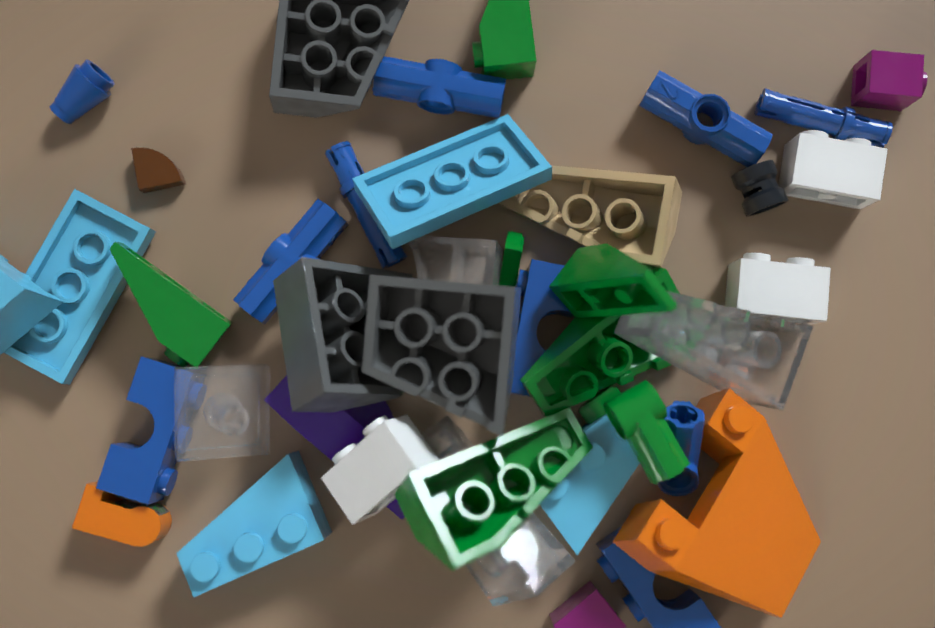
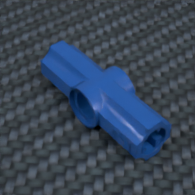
M385 56L373 81V93L375 96L417 103L421 109L435 114L449 115L456 110L493 118L500 117L506 87L505 78L463 71L459 65L451 61L429 59L423 64Z
M661 70L657 73L639 104L640 107L681 129L684 137L691 143L697 145L707 144L746 167L757 164L772 141V133L731 111L727 101L716 94L703 95ZM697 113L707 114L713 121V127L701 124L697 118Z
M317 199L289 234L283 233L272 242L262 257L263 265L248 280L233 300L259 322L266 324L277 311L273 280L302 257L320 260L348 226L347 221L326 203Z

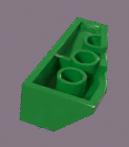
M569 407L508 432L503 437H496L409 473L394 495L415 538L454 571L497 550L549 493L593 449V446Z

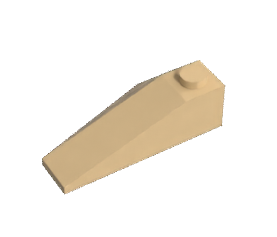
M551 165L552 180L498 203L585 247L608 243L643 265L662 267L675 235L682 190L676 176Z

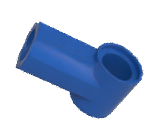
M674 401L670 406L666 407L668 416L665 420L690 464L680 474L657 484L660 490L668 495L685 496L695 491L699 485L697 468L705 415L702 409L696 408L691 402Z

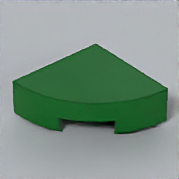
M508 231L499 286L516 287L525 237L523 233Z

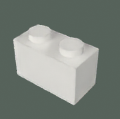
M819 130L800 132L784 145L778 186L784 188L787 196L855 209H863L880 200L887 148L871 146V141L862 138H849L846 140L828 138L829 135L826 132Z
M745 253L743 258L728 265L724 316L806 325L827 321L831 268L814 266V259L801 257L788 258L787 263L770 261L771 255L764 253Z
M408 415L393 419L382 416L370 423L363 430L365 438L359 444H351L338 452L332 458L335 465L321 477L352 525L378 514L396 498L395 492L409 473L440 461Z

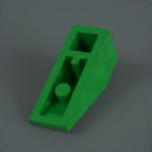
M529 0L488 1L479 24V41L472 42L474 68H482L483 75L505 78L506 80L534 77L537 60Z
M114 242L109 250L157 340L167 347L163 353L183 368H186L189 363L197 368L233 322L127 245Z
M608 243L578 248L549 286L575 318L673 312L677 306V303L648 267Z

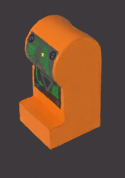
M98 481L86 484L72 529L131 546L143 547L162 539L168 534L172 518L169 510L160 503L155 502L149 505H141L115 497V494L96 489Z

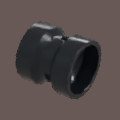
M773 160L754 164L731 176L735 188L743 194L742 207L746 217L766 212L789 201L784 188L778 186L775 178L778 172Z

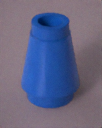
M86 59L81 66L75 64L55 97L54 102L49 107L57 117L71 125L76 119H79L110 97L111 92L109 90L115 83L99 66Z

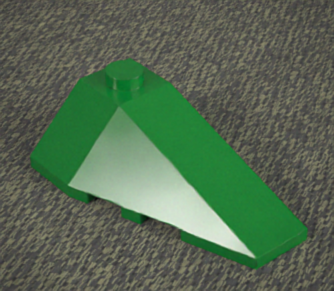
M645 265L677 303L673 312L574 318L520 379L544 416L547 417L595 397L597 391L618 383L622 386L632 382L635 375L653 368L658 371L666 368L703 339L667 269Z

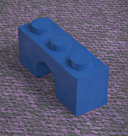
M531 259L528 271L519 270L516 287L521 288V296L523 298L518 320L511 394L531 397L520 379L546 351L537 339L539 321L548 315L574 316L549 287L565 265Z
M140 357L126 400L143 405L150 411L154 419V431L149 441L143 446L130 442L111 444L96 489L147 505L164 500V497L172 492L178 476V471L174 467L179 452L185 451L191 439L192 427L188 425L193 410H197L201 406L205 397L206 385L203 384L205 373L183 368L156 358Z
M622 526L596 543V546L603 554L596 561L611 583L618 579L621 581L629 593L622 599L638 622L646 618L652 628H721L703 600L691 589L671 600H662L655 597L653 580L656 573L645 569L612 542Z

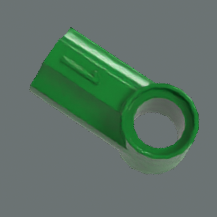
M647 380L638 383L603 404L612 426L623 440L628 441L651 483L657 484L661 481L669 480L683 472L690 464L665 420L668 415L660 395Z

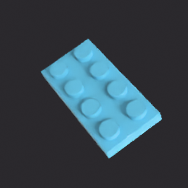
M506 114L352 179L356 193L390 247L394 249L552 180V166L513 119Z
M74 189L26 272L28 276L35 280V284L47 293L56 296L63 303L3 353L61 384L70 385L127 285L109 248L114 242H120L143 256L156 231Z

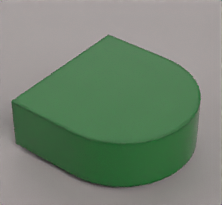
M614 385L608 386L598 392L595 397L581 405L578 412L585 422L590 424L606 414L603 404L621 394V392Z

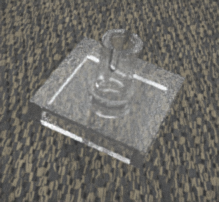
M269 365L174 367L175 459L177 462L270 454V406L264 401L270 393Z

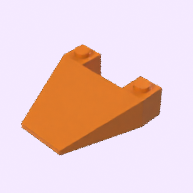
M727 388L701 398L696 405V408L702 409L705 415L700 449L718 462L719 466L688 519H685L662 499L637 503L612 542L650 572L771 616L782 618L821 541L765 417L734 391Z

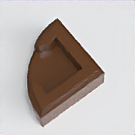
M131 148L138 189L141 192L147 193L186 185L180 169L164 154L149 148Z

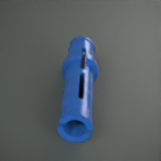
M767 88L762 90L755 108V116L771 118L809 130L823 131L831 135L833 139H867L871 141V146L884 148V144L888 143L893 128L891 122L857 114L854 108L846 106L843 109L833 108L802 98L781 94Z
M344 141L330 147L331 149L327 150L325 155L341 184L339 190L343 198H348L382 269L392 267L405 260L407 255L402 246L394 249L390 247L355 191L352 178L364 174V171L356 158L350 142Z

